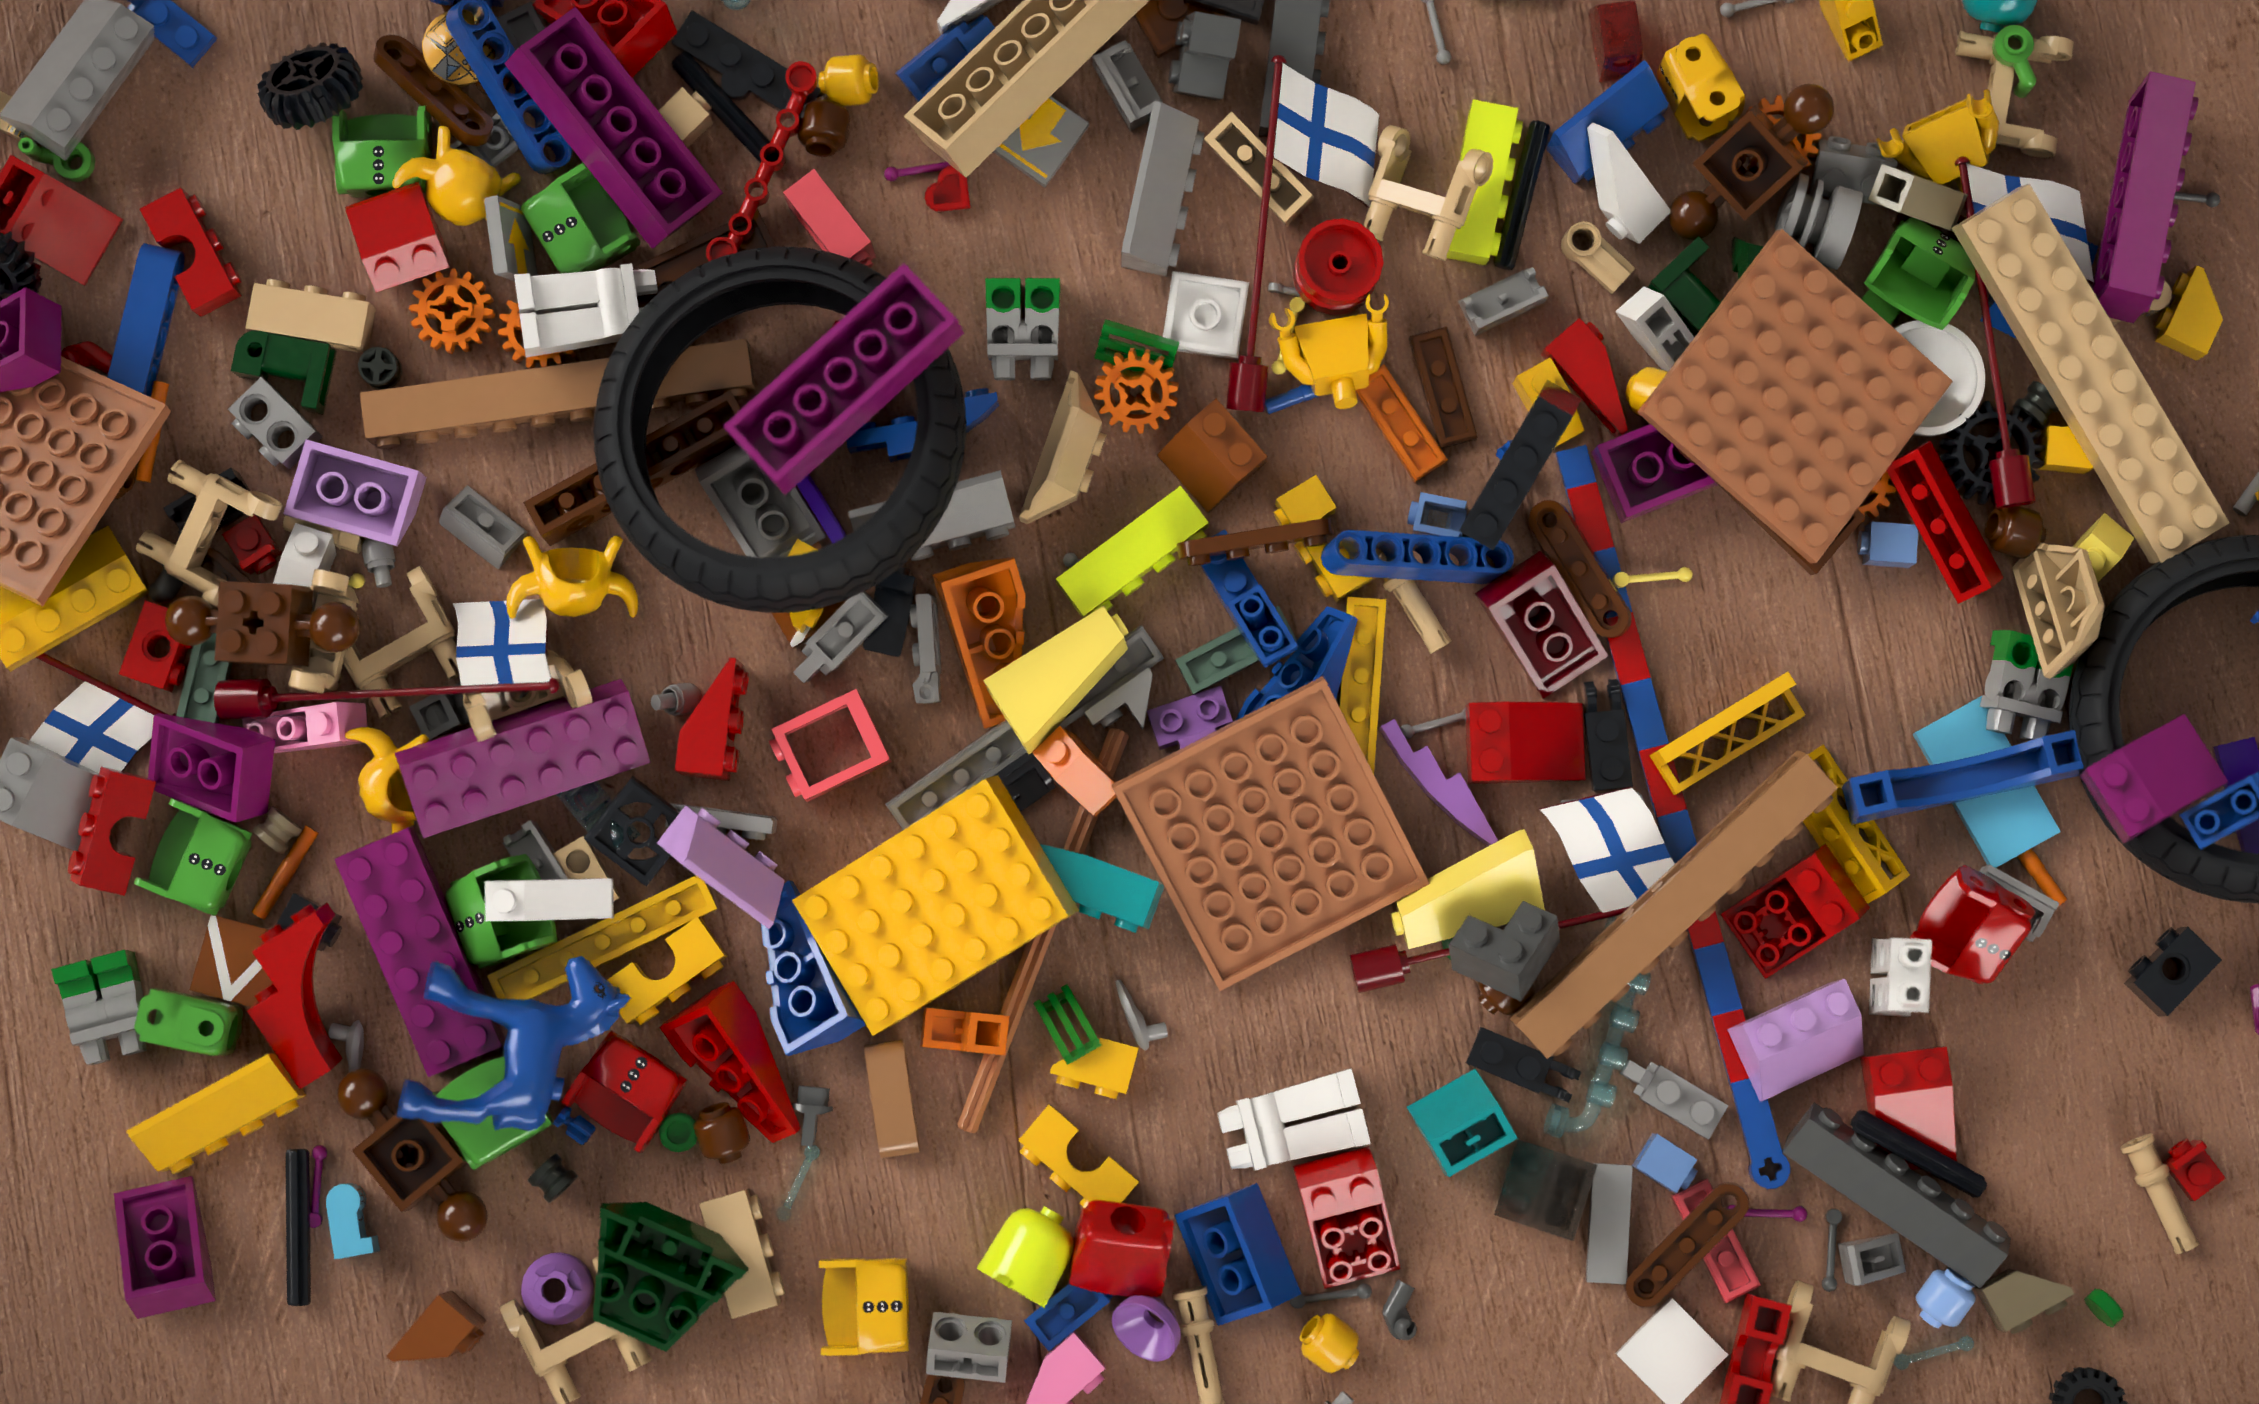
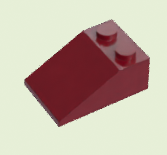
M1541 551L1475 593L1492 623L1543 699L1608 657L1607 652L1557 568Z

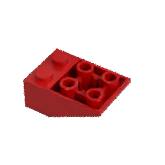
M10 155L0 172V233L7 234L12 231L13 240L16 242L25 241V251L35 252L34 259L85 286L124 219L44 172Z
M729 658L679 731L675 771L682 776L730 781L731 772L737 773L740 750L734 747L735 734H742L744 711H741L739 707L740 695L747 694L749 672H745L743 664L737 658Z
M1825 843L1720 915L1766 979L1858 921L1870 909V906Z
M1369 1146L1293 1166L1324 1289L1401 1269L1378 1170Z

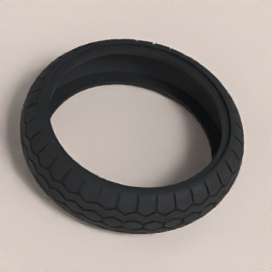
M775 246L744 250L707 262L673 281L647 303L623 333L605 368L597 396L594 415L596 465L605 497L621 529L641 555L674 583L704 599L736 609L764 613H788L817 609L852 598L889 577L920 549L935 530L956 488L966 443L964 395L960 377L949 348L913 379L917 399L915 442L903 476L893 493L867 522L851 534L828 546L800 555L760 558L743 556L708 545L678 526L663 511L653 490L648 471L646 434L655 396L671 366L697 338L731 317L761 307L798 304L825 308L847 315L887 279L884 275L850 258L817 249Z
M2239 535L2206 541L2189 547L2172 558L2166 559L2163 563L2157 562L2127 584L2105 608L2098 639L2079 657L2071 687L2069 726L2070 731L2075 730L2077 745L2084 767L2079 771V776L2086 768L2125 746L2120 724V692L2127 662L2141 634L2167 611L2196 596L2227 588L2259 587V535ZM2080 777L2088 798L2104 824L2128 851L2149 868L2180 886L2201 894L2228 901L2259 903V854L2237 851L2215 843L2200 850L2189 830L2171 817L2123 844Z

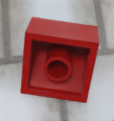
M419 181L345 207L362 262L376 293L450 267L446 245Z

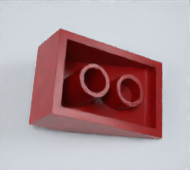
M536 0L532 4L534 10L550 24L576 7L632 78L677 33L667 4L662 0Z
M1508 701L1473 702L1465 706L1468 784L1586 780L1583 703Z
M1947 1046L1860 1057L1868 1112L1957 1162L1953 1083ZM1876 1144L1878 1147H1880L1881 1149H1883V1150L1886 1151L1887 1153H1892V1152H1890L1889 1150H1887V1149L1881 1147L1880 1145ZM1905 1160L1910 1169H1921Z

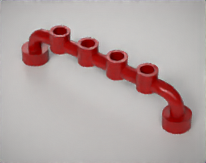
M798 61L788 67L785 79L792 95L786 108L779 111L776 116L777 128L770 143L763 146L760 151L762 162L755 177L745 184L744 192L746 197L739 212L734 214L729 220L730 232L728 237L714 238L707 245L706 257L708 262L737 253L742 241L750 239L753 235L752 219L758 206L764 205L769 199L767 186L773 173L779 171L784 166L785 157L783 150L789 137H793L798 133L800 125L799 115L807 95L812 93L817 86V74L811 64ZM787 118L795 120L791 127H784L781 124ZM770 153H777L779 155V158L774 162L766 160ZM754 188H762L764 190L762 195L758 197H753L750 193ZM740 222L748 224L745 231L738 232L734 229Z

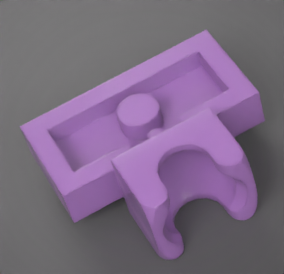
M1221 686L1147 710V715L1160 750L1177 744L1182 749L1233 722Z

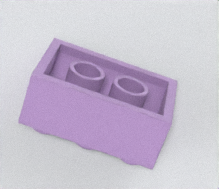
M306 439L283 514L398 547L416 515L427 477L418 470Z
M685 805L658 840L657 844L684 867L770 929L775 920L785 881L774 872L778 865L760 851L755 857L745 850L749 843L734 831L730 830L725 835L718 830L717 827L721 822L705 809L701 808L696 813Z
M1846 979L1827 983L1727 1029L1760 1102L1864 1054L1862 1015Z

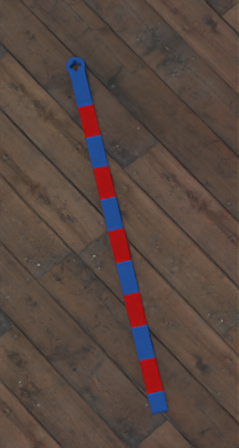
M1582 445L1556 452L1555 455L1573 519L1610 579L1613 580L1614 575L1621 572L1587 446ZM1625 586L1617 588L1630 609L1632 616L1631 625L1623 635L1616 638L1606 637L1659 831L1670 857L1676 864L1697 842L1683 792L1681 791L1673 795L1649 756L1669 744ZM1615 611L1609 612L1606 617L1607 623L1610 626L1618 622V614ZM1672 760L1667 765L1678 783H1680L1674 760ZM1714 911L1701 922L1697 919L1687 929L1751 1160V1164L1748 1166L1749 1175L1752 1181L1760 1187L1776 1189L1784 1185L1788 1180L1790 1164L1782 1153L1768 1099L1759 1101L1727 1030L1746 1021L1716 911ZM1770 1158L1772 1163H1778L1779 1171L1775 1173L1776 1178L1771 1181L1767 1175H1760L1759 1168L1765 1166L1764 1159Z

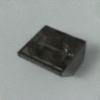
M1517 1139L1493 1215L1574 1241L1597 1164Z

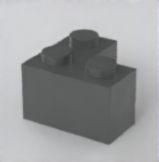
M1195 11L1185 16L1183 22H1178L1175 45H1181L1178 61L1172 60L1168 83L1174 84L1173 93L1216 101L1223 99L1229 61L1235 59L1241 19Z
M1522 901L1504 930L1468 915L1449 943L1452 970L1522 1001L1560 943L1558 916L1525 901Z

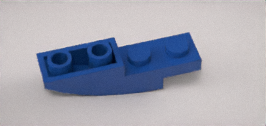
M988 388L973 389L965 392L966 433L983 422L999 407L997 392L989 393ZM903 416L892 419V425L876 427L875 422H867L846 440L849 453L887 448L890 462L909 459L915 442L917 421H915L914 416Z
M1224 529L1223 531L1215 534L1214 536L1225 535L1228 533ZM1226 554L1210 556L1211 563L1200 565L1222 605L1264 668L1299 649L1298 644L1261 584H1258L1243 558L1227 560Z
M2259 772L2248 776L2179 814L2200 850L2259 819Z

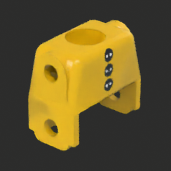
M1702 33L1694 37L1685 38L1679 45L1665 52L1657 69V77L1687 140L1693 138L1698 142L1704 141L1724 131L1728 126V121H1732L1742 114L1745 105V95L1730 67L1708 35ZM1704 117L1708 121H1713L1710 126H1703L1699 123L1698 119Z
M833 1258L819 1260V1268H826L822 1289V1315L828 1346L821 1347V1355H860L866 1353L909 1351L907 1258Z

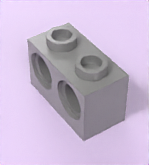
M260 377L228 408L236 417L231 424L247 439L254 435L263 444L258 451L273 466L281 463L288 469H291L300 460L305 440L318 442L323 437L263 377ZM265 403L268 408L266 416L260 421H252L251 411L253 407L257 404ZM292 430L295 435L293 444L285 449L279 448L278 438L281 433Z
M933 1312L926 1374L1005 1383L1012 1320Z

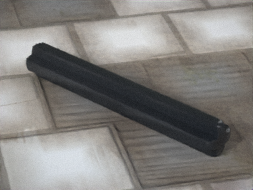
M683 51L671 62L672 68L694 92L696 91L711 106L713 113L761 164L760 151L763 146L770 143L767 137L688 52ZM770 153L766 160L774 162L779 158V155L777 153Z
M1533 120L1528 127L1501 233L1498 254L1494 260V265L1504 270H1512L1516 264L1550 131V125L1545 122Z
M1859 1110L1852 1118L1850 1124L1854 1132L1971 1197L1978 1198L1986 1190L1987 1183L1982 1175L1869 1112Z
M289 1149L285 1153L287 1303L290 1306H306L311 1302L309 1151L307 1149Z

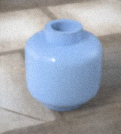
M1949 1267L1946 1271L1934 1270L1916 1295V1301L1922 1309L1920 1313L1921 1318L1935 1328H1940L1942 1324L1950 1327L1958 1326L1976 1300V1296L1972 1291L1974 1284Z

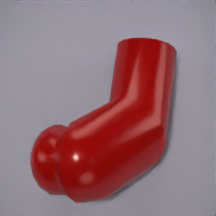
M91 341L73 344L61 351V357L83 367L93 365L108 375L113 355Z

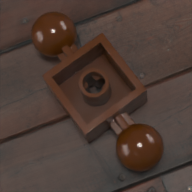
M1803 84L1794 88L1785 100L1784 116L1775 125L1756 105L1750 109L1692 163L1708 180L1710 185L1703 191H1686L1674 199L1670 206L1669 222L1675 233L1688 240H1695L1698 236L1701 239L1708 236L1717 225L1718 208L1726 201L1746 221L1803 169L1808 161L1790 142L1800 133L1815 134L1824 130L1829 125L1834 115V102L1829 92L1816 84ZM1744 154L1757 158L1758 162L1756 165L1759 170L1754 167L1749 170L1744 168L1743 164L1746 162Z
M220 581L218 610H214L205 599L188 595L176 599L169 606L165 615L167 632L176 642L187 646H195L207 641L214 633L216 634L215 661L309 667L310 638L322 650L342 652L354 645L361 629L357 613L350 606L341 602L325 603L319 606L312 614L313 590L310 589L311 587L293 584Z
M356 1069L345 1075L337 1090V1099L341 1109L353 1118L368 1119L376 1129L375 1132L351 1151L401 1212L410 1211L425 1197L430 1195L438 1205L436 1220L444 1236L457 1242L470 1241L479 1236L487 1223V1209L480 1197L468 1191H456L447 1180L467 1164V1161L442 1123L428 1122L419 1118L406 1119L397 1117V1113L394 1114L386 1104L388 1100V1087L385 1080L373 1070ZM407 1146L418 1149L419 1154L417 1157L419 1160L417 1163L406 1162L405 1158L409 1154L406 1150Z

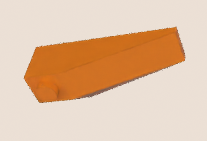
M1014 557L971 562L932 575L984 729L998 725L1006 719L989 694L983 680L1022 657V645H1024L1023 609L1025 608L1026 595Z

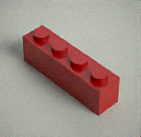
M1931 440L1896 457L1886 471L1957 603L1966 601L1995 586L2004 577Z

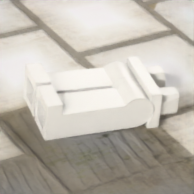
M632 263L620 265L621 268H604L586 272L530 276V273L514 274L526 358L618 342L636 315L644 308H638L637 296L658 293L655 270H633Z
M1872 938L1871 974L1888 975V977L1870 979L1869 1015L1909 1017L1911 1012H1929L1932 940Z
M1352 1069L1339 1071L1251 1099H1240L1236 1101V1105L1218 1112L1217 1116L1222 1133L1243 1128L1246 1140L1245 1144L1226 1148L1231 1169L1253 1167V1170L1267 1168V1165L1371 1144L1361 1108L1285 1127L1284 1124L1361 1104Z

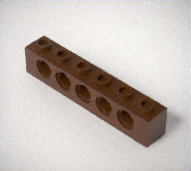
M731 390L646 435L647 465L653 490L737 444L723 427L741 410ZM596 463L523 502L540 535L549 546L612 513L600 482Z

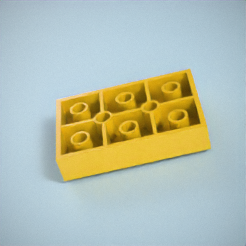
M998 775L985 778L792 900L872 1036L887 1030L1080 911Z

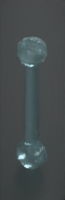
M816 1145L813 1147L807 1146L804 1150L805 1160L784 1205L776 1211V1216L780 1221H788L791 1218L792 1212L790 1209L813 1160L820 1156V1149Z
M1963 1336L1959 1342L1907 1356L1900 1353L1896 1355L1893 1364L1896 1368L1904 1370L1913 1362L1960 1349L1970 1351L1974 1347V1340L1970 1336Z

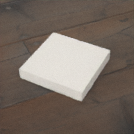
M1173 271L1163 337L1180 342L1177 350L1180 352L1238 360L1249 282Z
M1671 1297L1615 1353L1665 1404H1681L1728 1356L1705 1330Z

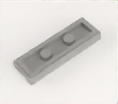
M1592 1163L1586 1282L1626 1285L1632 1165Z

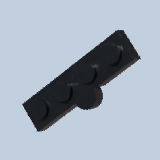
M691 10L671 41L672 45L682 52H688L695 60L721 75L722 89L732 100H743L752 93L758 99L778 111L785 109L792 95L785 79L787 68ZM818 87L807 95L804 105L823 95Z

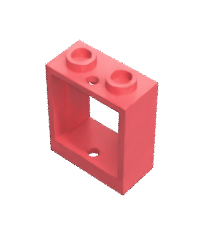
M815 169L811 170L783 192L789 209L822 251L850 258L870 268L873 266L871 261L876 256L871 241Z
M857 689L771 729L775 738L769 741L778 762L786 760L791 774L785 776L794 796L802 795L806 802L892 762ZM848 707L871 758L810 786L786 735Z

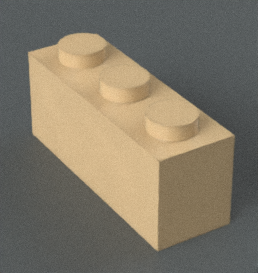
M1231 111L1204 140L1262 200L1267 147ZM1273 159L1269 209L1288 226L1315 199L1307 188L1282 163Z
M267 279L266 285L254 283L246 322V329L249 332L262 331L330 344L331 348L358 353H364L369 349L376 308L366 301V296L353 292H343L342 297L328 295L327 289L309 285L305 286L304 291L289 289V283L274 279Z
M749 1189L699 1203L706 1228L720 1234L749 1267L748 1272L740 1280H736L724 1292L731 1318L779 1305L781 1303L779 1296L784 1295L785 1290L779 1271L772 1273L768 1257L774 1256V1251L769 1234H761L757 1219L763 1218V1212L758 1196H751Z

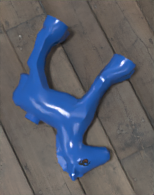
M583 956L569 959L565 967L572 999L568 1004L551 1005L532 999H496L478 994L467 988L449 965L437 961L432 962L427 976L423 999L439 1002L454 1011L489 1019L504 1026L508 1030L503 1047L505 1075L502 1081L480 1096L461 1101L438 1098L422 1083L405 1079L398 1104L397 1117L406 1119L419 1118L428 1122L460 1121L479 1124L488 1116L493 1115L495 1130L510 1127L525 1131L538 1129L546 1120L545 1115L548 1112L551 1100L559 1101L561 1098L564 1078L556 1075L562 1048L567 1045L588 1041L589 1038L609 1030L619 1018L620 1008L625 1007L631 997L627 994H621L620 988L613 986Z

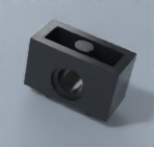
M2171 927L2166 930L2155 942L2159 948L2149 958L2145 955L2139 958L2128 970L2132 976L2124 984L2158 1017L2169 1016L2222 961L2189 927H2180L2176 930ZM2168 958L2174 960L2178 967L2177 975L2172 980L2165 977L2162 971L2163 963Z

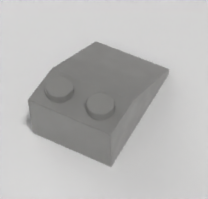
M738 444L695 469L699 483L746 556L760 558L787 557L797 539L811 546L826 537L797 486L784 495Z
M10 737L0 758V820L71 850L78 851L82 838L78 833L79 823L82 815L85 812H89L92 798L89 797L90 783L95 774L99 775V773L23 737Z

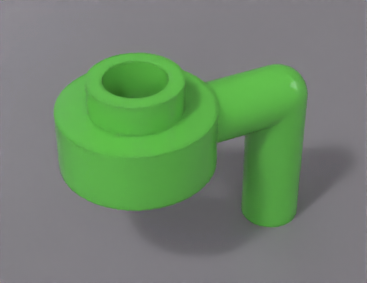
M2009 25L2000 30L1995 37L1992 51L1999 63L2008 67H2014L2019 78V82L2014 87V93L2017 97L2024 98L2030 93L2037 81L2028 61L2034 48V40L2026 28L2019 25ZM2008 39H2018L2021 42V48L2017 50L2010 48Z
M28 137L22 138L18 143L20 151L31 160L53 165L58 174L71 182H80L87 179L95 168L93 153L81 142L78 143L66 161L47 148L40 147ZM80 157L82 165L78 169H71L70 163L72 159Z

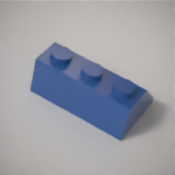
M1645 60L1554 131L1546 150L1574 184L1583 178L1587 182L1595 178L1587 127L1592 122L1613 131L1626 150L1629 151L1636 144L1633 140L1635 136L1643 130L1647 135L1650 134L1666 120L1662 115L1668 108L1669 103L1649 64Z
M1258 1183L1227 1193L1174 1215L1201 1285L1207 1286L1208 1293L1205 1295L1218 1326L1272 1309L1301 1295L1300 1288Z

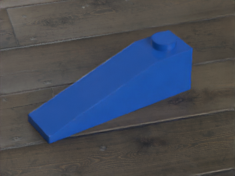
M1327 606L1297 640L1299 649L1284 664L1279 661L1271 671L1274 676L1261 691L1255 688L1247 697L1235 721L1324 676L1336 700L1358 619L1353 615Z
M790 880L783 885L773 925L768 929L761 924L763 946L767 948L769 971H766L767 984L771 985L773 1007H769L770 1018L784 1053L787 1056L839 1042L866 1025L792 902L794 898L801 894L794 882Z

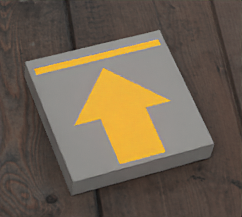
M1050 96L993 152L1045 188L1088 129L1089 122Z
M498 195L486 197L484 204L495 275L514 282V274L530 273V276H537L531 226L520 210L522 205Z

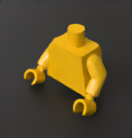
M1985 89L1984 99L1975 100L1971 94H1967L1966 99L1905 126L1902 134L1904 141L1901 140L1896 128L1889 130L1892 140L1883 142L1878 137L1876 141L1882 156L1885 158H1894L1900 165L1917 176L1928 180L1932 179L1933 182L1941 185L1955 179L1960 192H1963L1959 166H1955V161L1957 158L1964 156L1970 160V165L1981 168L1988 164L1989 153L1996 148L1999 120L1992 106L1990 91Z
M1384 293V306L1379 310L1371 308L1369 304L1370 294L1366 297V308L1371 312V319L1369 320L1366 313L1297 325L1294 326V333H1291V328L1295 323V315L1290 309L1285 308L1288 321L1283 327L1277 324L1275 314L1271 313L1269 323L1273 329L1278 330L1280 333V337L1277 340L1286 369L1302 384L1311 385L1315 395L1332 394L1336 408L1348 409L1355 406L1358 402L1355 390L1369 386V375L1378 371L1388 348L1387 320L1383 318V312L1387 310L1389 305L1386 294Z

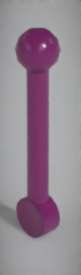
M943 162L903 169L890 166L885 169L884 177L886 180L893 182L901 176L941 171L943 168L950 166V164Z
M317 1145L312 1150L315 1168L310 1228L319 1227L323 1221L319 1213L323 1160L327 1157L328 1153L327 1149L322 1145Z
M1728 1205L1726 1208L1732 1209L1736 1205ZM1798 1206L1793 1210L1748 1209L1744 1217L1793 1218L1797 1222H1803L1808 1214L1804 1207Z

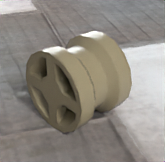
M272 806L267 811L268 818L262 824H257L252 831L267 845L283 855L288 849V841L292 837L298 836L303 829L282 811Z

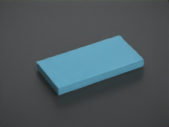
M1982 696L1912 734L1930 765L2011 747L2005 734L1986 730L1989 709L1980 707ZM2035 786L1952 803L1986 864L1992 865L1995 868L2061 832Z

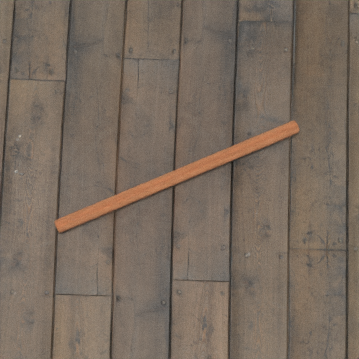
M1117 728L1109 729L1098 757L1099 762L1112 777H1114L1129 738L1127 732ZM1080 804L1063 849L1084 855L1099 814L1096 817L1093 816ZM1056 925L1026 944L999 1014L1009 1016L1006 1054L984 1053L957 1123L958 1128L975 1134L979 1128Z

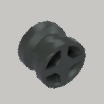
M371 347L359 359V373L373 388L379 390L389 389L399 382L402 375V366L398 358L388 349ZM385 370H389V371H386V372L382 375V378H380L381 374H382Z
M2033 381L2027 388L2028 394L2024 398L2018 399L2014 403L2013 408L2019 407L2021 409L2019 416L2023 420L2030 416L2033 419L2030 425L2043 430L2049 423L2048 417L2051 413L2058 412L2059 409L2045 385Z
M555 1153L527 1181L532 1186H538L544 1192V1199L551 1203L577 1179L578 1175L573 1170H566L562 1165V1158Z

